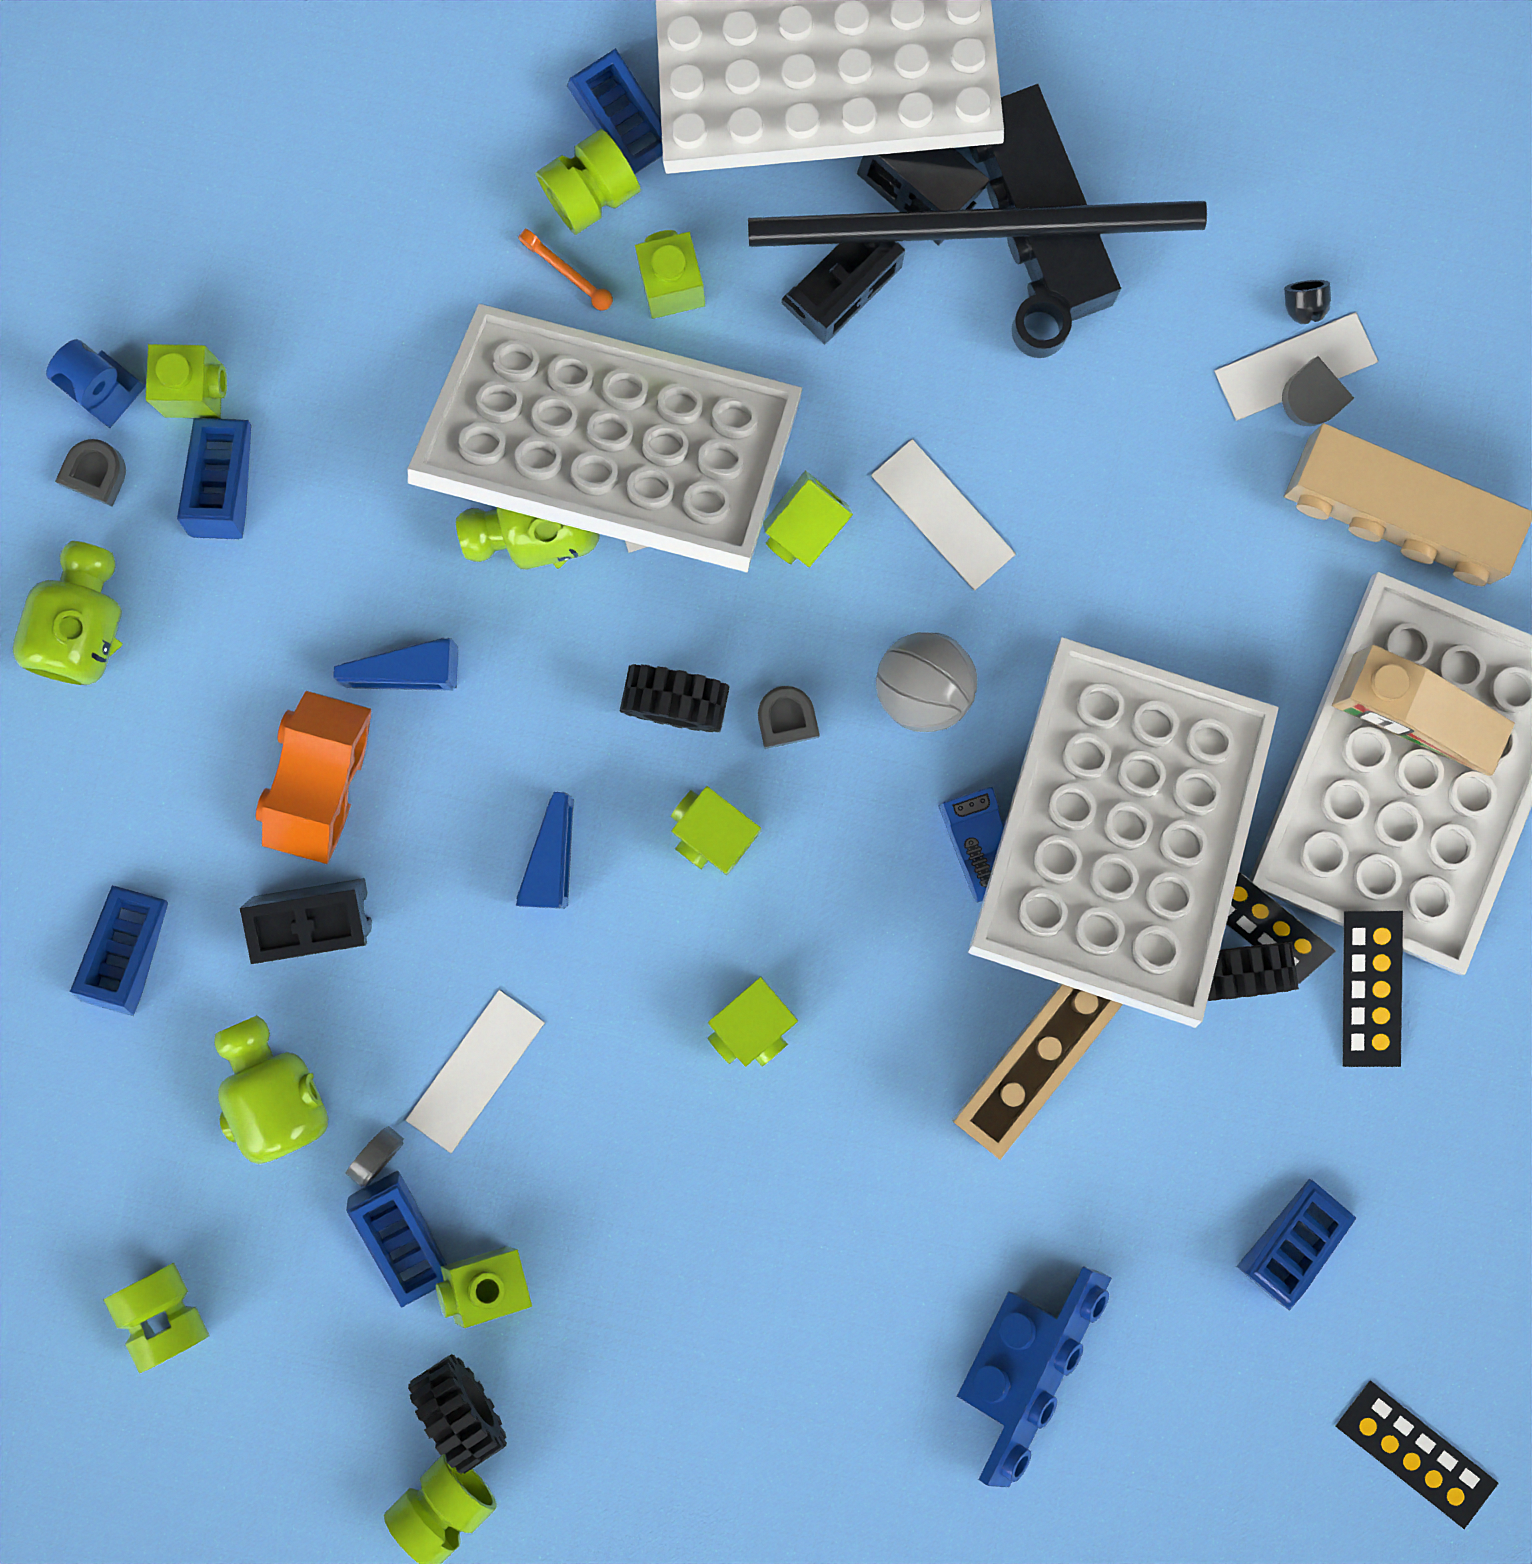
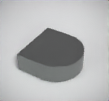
M1319 356L1311 359L1286 383L1282 393V404L1286 414L1291 420L1302 426H1316L1329 421L1354 399Z
M97 439L84 440L77 443L68 452L55 482L77 493L113 506L125 479V462L121 454L108 443Z
M781 686L769 691L761 700L758 708V721L764 749L820 737L813 704L802 690L792 686Z
M389 1126L382 1129L356 1157L347 1169L346 1174L361 1187L369 1185L404 1144L402 1142L404 1138Z

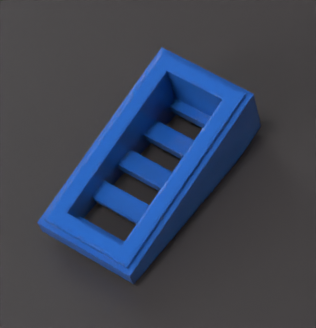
M616 48L569 78L567 87L597 131L603 129L613 139L634 174L663 156L661 119ZM612 77L617 86L596 99L591 90ZM625 95L630 104L608 117L604 108ZM638 113L643 122L620 136L615 127ZM651 131L656 141L635 155H632L627 146Z
M193 418L177 515L178 521L189 536L216 539L243 538L251 440V424L249 420ZM207 442H232V450L207 449ZM206 464L229 465V470H205ZM204 487L226 488L225 493H204Z
M441 638L334 666L333 678L344 687L353 689L453 691L454 688H457L458 646L451 638Z
M553 792L552 798L549 801L517 895L516 906L565 909L568 906L574 799L566 792Z
M112 885L70 993L82 1002L134 1016L146 983L168 902L164 899ZM121 909L147 915L143 925L120 919ZM114 932L137 937L135 946L113 941ZM108 954L128 959L129 962L126 969L107 964ZM101 976L121 982L118 990L115 991L99 986Z
M399 1171L389 1174L348 1197L346 1211L401 1308L434 1291L436 1283L444 1281L441 1266L447 1265ZM394 1199L396 1205L371 1217L370 1211ZM403 1218L408 1224L407 1226L382 1239L379 1231ZM415 1239L420 1245L419 1247L394 1260L390 1255L392 1251ZM426 1259L429 1261L430 1268L403 1281L400 1275L401 1272Z
M1309 1179L1236 1267L1280 1305L1290 1311L1311 1285L1356 1220V1217L1317 1183ZM1311 1202L1334 1220L1327 1229L1306 1212ZM1298 1221L1319 1238L1313 1247L1292 1230ZM1285 1239L1305 1255L1298 1264L1280 1249ZM1272 1258L1290 1273L1284 1281L1280 1280L1266 1268Z

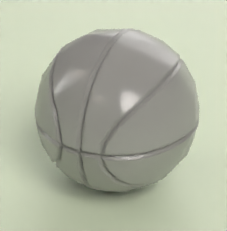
M918 632L910 634L892 644L884 654L876 676L877 696L883 709L896 723L906 729L916 732H935L947 729L960 721L974 702L977 691L976 668L969 654L951 637L940 633Z

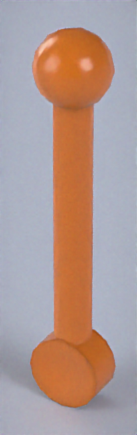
M525 228L518 236L521 243L532 252L540 255L590 296L594 308L603 311L611 307L613 297L608 290L597 289L542 244L539 238L530 230Z

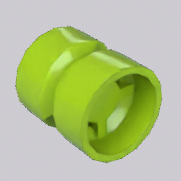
M599 129L575 145V157L572 159L561 155L535 172L536 178L548 200L574 235H577L601 219L603 206L607 205L615 209L641 192L638 180L623 153L603 129Z
M175 1263L103 1299L118 1329H128L130 1333L125 1346L139 1374L178 1355L210 1336L197 1308L184 1305L183 1299L188 1290ZM165 1311L171 1326L155 1334L147 1320Z
M445 1454L440 1456L420 1477L421 1489L419 1491L409 1488L384 1514L385 1524L390 1534L399 1546L419 1564H442L460 1546V1532L473 1533L497 1507L492 1492L482 1478L473 1469L465 1474L458 1473L455 1467L452 1468L447 1463Z

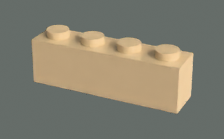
M1325 423L1309 436L1284 495L1285 498L1297 502L1296 508L1305 515L1326 520L1330 516L1349 524L1348 530L1359 538L1373 542H1379L1381 539L1402 547L1400 552L1405 557L1424 564H1432L1436 561L1454 569L1453 575L1457 579L1476 586H1485L1486 583L1492 584L1510 575L1532 522L1531 510Z
M1060 983L954 1116L952 1121L1001 1160L1123 1004Z

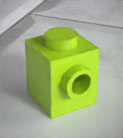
M674 230L659 231L646 237L644 243L635 245L639 270L652 319L705 306L704 286L690 231L677 234Z
M148 344L146 401L165 418L221 419V398H224L226 395L227 374L225 366L205 345Z
M805 470L763 521L764 531L770 536L766 545L787 563L792 565L796 559H799L810 568L853 516L852 511L846 502Z
M708 786L704 788L700 795L690 790L670 816L678 822L671 832L681 840L675 847V850L701 870L709 861L725 875L730 873L762 831L761 827Z
M760 976L708 1021V1024L715 1032L707 1039L728 1064H731L738 1058L746 1067L756 1059L763 1067L788 1045L782 1038V1035L794 1026L798 1019Z
M506 1246L441 1266L444 1281L436 1283V1291L442 1313L445 1318L453 1316L455 1324L464 1329L532 1307L518 1249Z

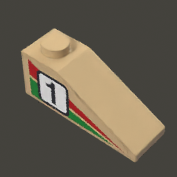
M1371 645L1353 655L1331 705L1488 776L1494 774L1515 725L1513 721L1431 670L1376 645Z

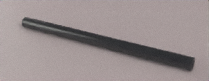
M1206 201L755 217L748 218L749 247L1205 230L1207 205Z

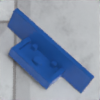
M1083 1266L1058 1317L1019 1294L1008 1291L957 1394V1397L1004 1425L978 1479L985 1485L1010 1487L1011 1483L1018 1481L1026 1471L1031 1460V1451L1028 1448L1038 1428L1042 1429L1045 1427L1056 1410L1057 1398L1054 1395L1064 1375L1071 1374L1081 1359L1083 1345L1080 1342L1090 1322L1094 1323L1097 1321L1107 1306L1109 1292L1106 1289L1112 1279L1108 1275Z

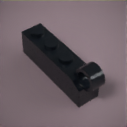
M1039 84L1001 97L1004 124L1003 143L968 146L976 163L983 162L990 177V181L987 184V192L992 207L1019 208L1087 205ZM1100 234L1007 237L1008 246L1014 261L1018 265L1025 264L1032 281L1027 285L1029 298L1019 306L1012 324L1013 341L1021 352L1030 357H1049L1058 352L1064 345L1071 330L1072 321L1113 306L1122 288ZM1034 312L1047 313L1057 322L1059 334L1049 340H1038L1027 332L1024 319Z

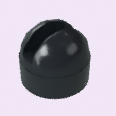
M1307 280L1284 287L1285 306L1288 315L1295 322L1300 324H1309L1311 320L1318 322L1329 311L1331 302L1329 281Z

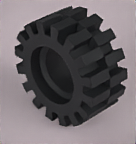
M631 664L628 667L620 712L662 725L667 724L672 725V727H683L695 731L720 732L730 686L726 683H721L719 680L706 678V676L699 674H689L682 670L674 671L660 666L655 668L650 665L641 664L640 666Z
M1292 942L1221 949L1207 1001L1253 997L1299 989Z
M453 1354L447 1356L412 1379L410 1384H408V1389L412 1393L409 1395L411 1403L418 1408L415 1413L418 1419L424 1422L426 1429H424L429 1439L433 1438L436 1443V1450L441 1456L445 1454L447 1463L452 1468L455 1467L458 1473L465 1474L506 1446V1433L501 1428L502 1422L500 1417L493 1411L495 1406L491 1399H487L485 1396V1389L480 1381H475L474 1373L469 1367L465 1368L464 1362L459 1357L456 1358Z

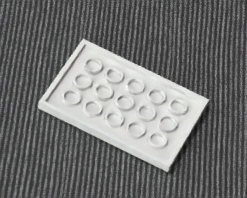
M656 0L662 149L666 174L1000 144L1004 141V124L991 0Z
M478 304L407 468L408 484L748 573L800 403L802 387Z
M1381 572L1372 575L1249 880L1267 895L1343 927L1344 911H1403V952L1457 975H1465L1532 807V635ZM1371 645H1376L1431 670L1513 721L1515 725L1492 776L1485 775L1331 706L1353 655Z
M1062 637L1055 651L968 953L1196 1028L1203 1021L1279 707Z

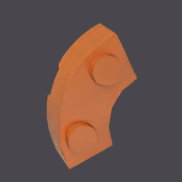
M305 691L295 711L287 710L278 730V742L283 744L278 769L271 789L265 788L256 808V820L262 822L263 847L324 864L329 863L351 804L348 803L349 785L356 771L362 768L370 727V708Z

